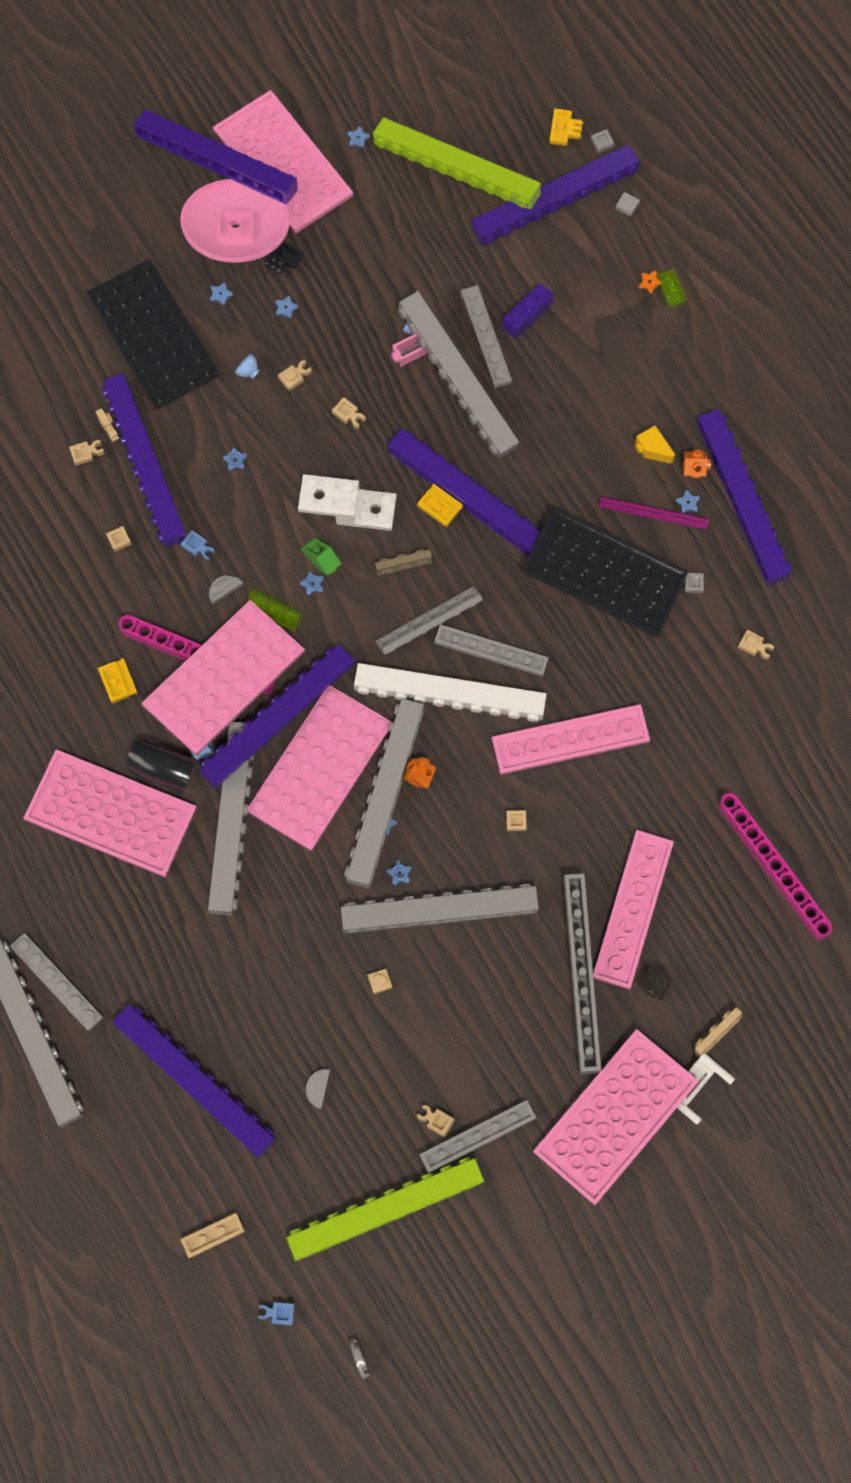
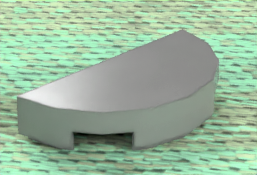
M227 575L217 578L211 584L209 590V598L212 605L243 586V582L237 577Z
M330 1070L315 1072L306 1084L308 1100L314 1107L322 1109Z
M351 1338L348 1341L362 1379L368 1378L370 1374L357 1338Z

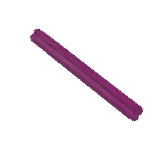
M608 497L600 498L599 507L702 529H707L709 525V519Z

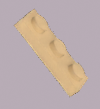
M737 1007L733 1011L729 1010L723 1016V1021L719 1025L715 1024L709 1030L710 1034L705 1039L702 1037L695 1044V1054L699 1058L703 1053L707 1054L742 1019V1012Z
M237 1213L180 1240L190 1259L245 1231Z

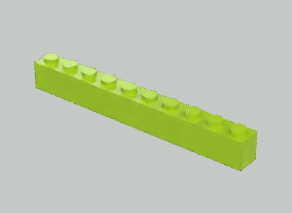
M384 117L373 132L374 144L379 148H385L396 155L408 158L410 161H416L427 168L435 169L441 174H446L458 181L466 182L474 188L485 190L489 194L499 196L505 201H511L522 208L531 210L541 195L540 182Z
M470 1157L460 1160L458 1162L459 1165L452 1168L451 1165L441 1168V1173L433 1176L432 1173L422 1176V1181L414 1183V1181L403 1184V1189L396 1191L395 1188L384 1192V1197L377 1199L376 1196L365 1200V1205L358 1207L355 1204L346 1208V1213L339 1215V1212L327 1216V1221L320 1223V1220L308 1224V1229L302 1231L301 1228L289 1232L290 1236L286 1238L295 1261L297 1262L484 1183L476 1160H470Z

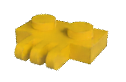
M554 109L549 144L567 146L568 138L580 139L583 121L571 119L572 111Z

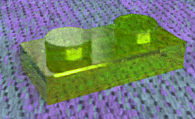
M671 269L657 274V279L662 282L660 288L668 307L672 308L685 304L687 299L675 270Z

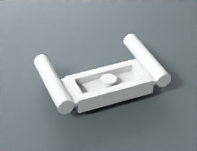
M705 1053L688 1071L699 1081L698 1084L677 1107L697 1125L702 1118L687 1105L714 1072L730 1085L735 1080L731 1074Z

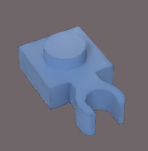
M193 530L181 543L182 548L195 557L199 553L202 554L206 561L210 560L205 555L207 552L215 554L213 548L205 546L207 540Z
M274 1302L273 1309L261 1305L259 1308H265L267 1313L265 1316H258V1318L267 1319L272 1317V1324L293 1325L295 1304Z

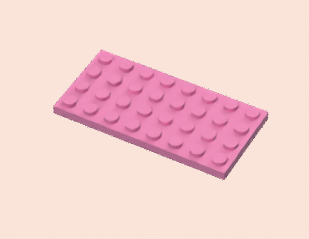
M271 90L213 127L214 133L225 146L231 147L242 154L244 153L251 158L260 160L297 178L298 191L286 205L289 211V227L295 234L353 196V191Z
M250 600L142 702V706L197 756L305 652V649Z
M330 685L322 693L248 806V813L312 851L388 734L391 721Z
M55 750L23 819L166 878L197 806Z
M636 1029L533 1152L592 1204L596 1205L699 1081Z

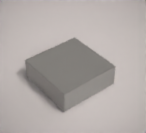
M608 130L591 135V141L598 153L614 147V142Z
M624 192L615 209L631 217L640 200Z
M688 573L684 580V593H703L704 573Z

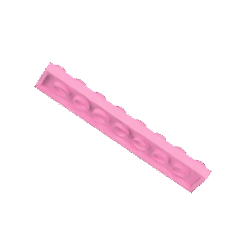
M640 704L493 736L492 742L500 775L644 744L650 742Z
M636 830L595 966L593 979L630 990L674 841Z

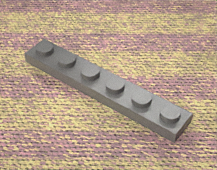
M478 285L461 290L460 294L494 388L511 384L512 379Z
M471 587L377 639L375 642L384 655L393 652L399 646L409 643L412 639L425 634L433 627L443 624L444 621L451 617L457 616L467 608L475 606L478 602L482 601V597L474 587Z
M441 624L434 644L543 677L549 658Z
M25 933L10 945L13 951L89 1032L104 1019Z
M526 1100L419 1155L428 1173L535 1120L536 1116Z

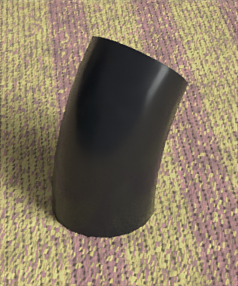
M146 739L137 741L130 749L127 757V768L130 772L181 792L185 790L194 764V757L176 752Z

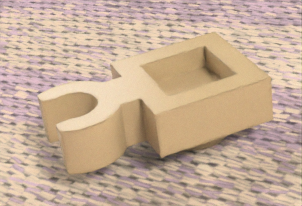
M305 360L301 361L296 369L292 365L278 375L279 380L288 391H291L304 381L302 376H308L312 373L311 367L307 370L302 369L306 366Z
M344 397L332 410V414L347 424L350 420L356 429L360 428L356 420L366 421L363 414L356 413L358 408Z
M102 408L95 411L99 422L109 435L111 441L118 440V434L111 425L113 419L110 414H105Z
M96 440L90 446H88L86 441L69 447L75 466L93 461L92 455L101 456L105 454L103 449H96V447L102 445L101 441Z
M747 630L738 648L753 656L758 652L762 658L768 660L770 655L766 654L765 650L773 651L774 646L772 644H763V637Z
M423 1105L422 1108L427 1111V1115L421 1116L417 1114L418 1119L422 1122L428 1121L427 1128L445 1138L455 1121L454 1118L438 1109L435 1113H432L428 1106Z

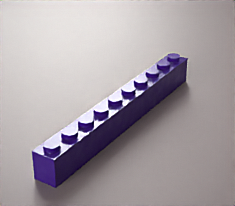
M144 110L134 122L135 136L287 205L298 191L297 178L293 175L282 172L260 160L220 144L216 140L209 139L200 133L189 130L185 126L158 116L156 113Z
M630 145L622 147L541 186V195L531 210L522 208L510 201L473 219L471 229L481 246L491 244L497 238L509 235L513 230L522 229L532 221H538L549 213H555L565 205L569 206L580 198L588 197L590 193L596 190L600 191L611 183L619 182L627 175L635 174L638 171L639 160Z
M124 373L103 380L105 387L101 389L105 399L109 398L111 402L108 404L111 415H116L117 419L114 420L117 430L121 429L123 433L120 436L123 446H128L129 451L126 454L129 462H134L135 467L132 469L135 477H139L141 483L138 484L141 493H146L147 499L144 501L148 511L152 510L154 514L151 516L154 527H159L160 532H157L161 543H165L166 548L182 543L186 538V533Z
M718 409L698 416L697 426L766 585L769 586L788 579L792 571L791 565L783 556L784 549L776 540V531L774 528H771L769 515L762 508V499L755 492V483L747 474V465L740 458V449L733 442L734 436L732 431H729L726 426L727 420L725 415H721Z
M401 428L389 442L388 452L430 484H435L463 504L465 510L529 557L542 529H536L527 518L520 517L515 509L505 506L499 497L489 494L484 486H478L469 475L462 474L457 466L447 463L441 454L434 453L426 443H420L411 432H406Z
M340 644L336 648L331 647L325 653L326 657L324 659L316 660L309 672L304 671L297 678L299 681L296 684H289L284 689L285 693L281 697L277 695L270 702L272 705L268 709L265 707L261 709L256 715L258 718L253 722L249 720L242 727L244 730L240 734L237 732L229 738L230 743L226 746L221 745L214 752L216 755L212 759L208 757L201 763L200 766L202 768L199 773L214 789L219 787L353 666L355 660Z
M128 1005L112 1023L257 1158H260L275 1142L272 1137L274 1133L268 1127L262 1128L257 1124L260 1120L254 1114L250 1113L248 1115L244 1112L245 1106L237 1099L235 1101L231 1100L228 1097L231 1094L223 1086L218 1088L214 1084L216 1079L208 1072L204 1075L199 1070L201 1066L194 1059L189 1061L185 1057L187 1053L179 1045L175 1048L171 1044L172 1039L165 1032L161 1035L156 1030L158 1026L151 1019L146 1021L142 1017L144 1013L137 1006L132 1008Z

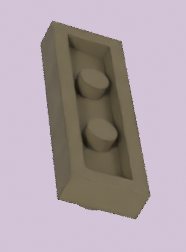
M421 549L417 550L414 554H400L393 559H381L375 563L377 576L432 563L430 550L425 551Z

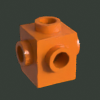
M702 450L684 451V476H691L693 478L706 476L707 470H710L711 459L707 458V453Z
M419 757V759L411 758L403 780L414 787L428 788L436 767L431 765L430 760L424 757Z

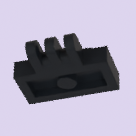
M283 241L278 248L268 254L269 258L265 262V266L269 267L272 264L271 269L274 271L279 266L277 270L279 274L284 271L286 266L295 270L303 259L304 253Z

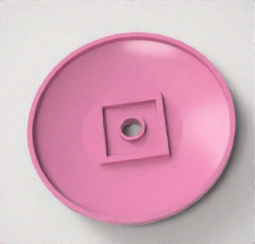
M231 179L216 181L198 189L188 198L181 212V228L187 242L204 256L223 262H247L268 255L284 241L290 224L289 211L286 204Z

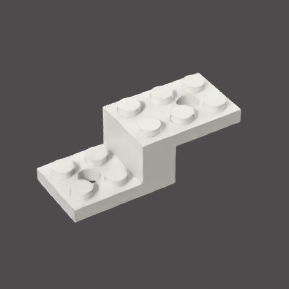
M303 474L298 512L336 516L337 525L392 531L397 495L395 493L361 490L359 488V481ZM316 492H323L325 496L322 499H316L314 494ZM377 506L381 511L378 514H373L370 511L371 508Z

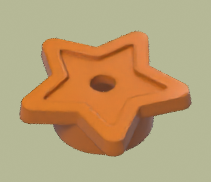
M654 270L650 274L642 273L643 281L639 288L647 289L652 294L653 290L662 284L657 279V271Z

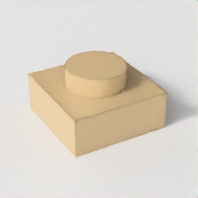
M123 526L106 533L114 552L131 545Z
M526 810L506 811L507 831H526Z
M387 969L368 974L373 994L392 989Z

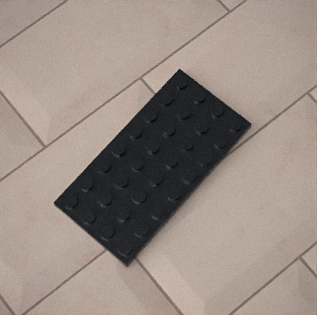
M150 259L86 292L155 410L220 376Z
M555 506L552 507L522 570V573L656 638L659 637L689 572Z

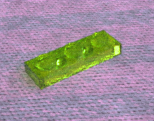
M255 589L250 591L247 602L251 600L274 622L294 632L297 630L303 613Z

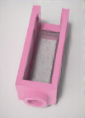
M416 334L392 345L393 352L391 356L395 363H399L401 368L428 354L426 349H422L419 345V339Z

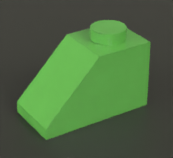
M313 538L301 548V551L317 569L326 575L333 573L341 565L332 548L316 538Z

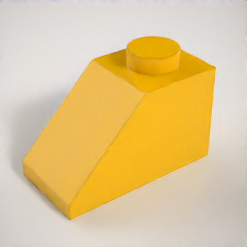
M656 426L636 436L635 448L639 454L642 453L644 458L669 464L674 462L675 454Z

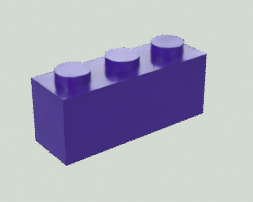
M540 283L503 318L502 328L516 340L553 305L554 294Z

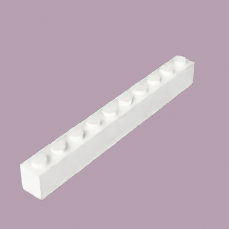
M358 663L354 682V689L360 694L375 693L377 696L384 698L393 696L398 700L412 699L414 702L421 704L431 702L435 706L443 707L444 705H449L458 710L468 708L472 712L481 713L486 711L495 716L505 714L513 719L523 717L532 722H538V720L543 719L547 694Z

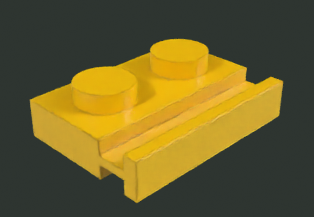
M433 484L430 490L417 503V507L447 528L463 508V504Z
M124 658L98 668L112 704L133 694H138Z

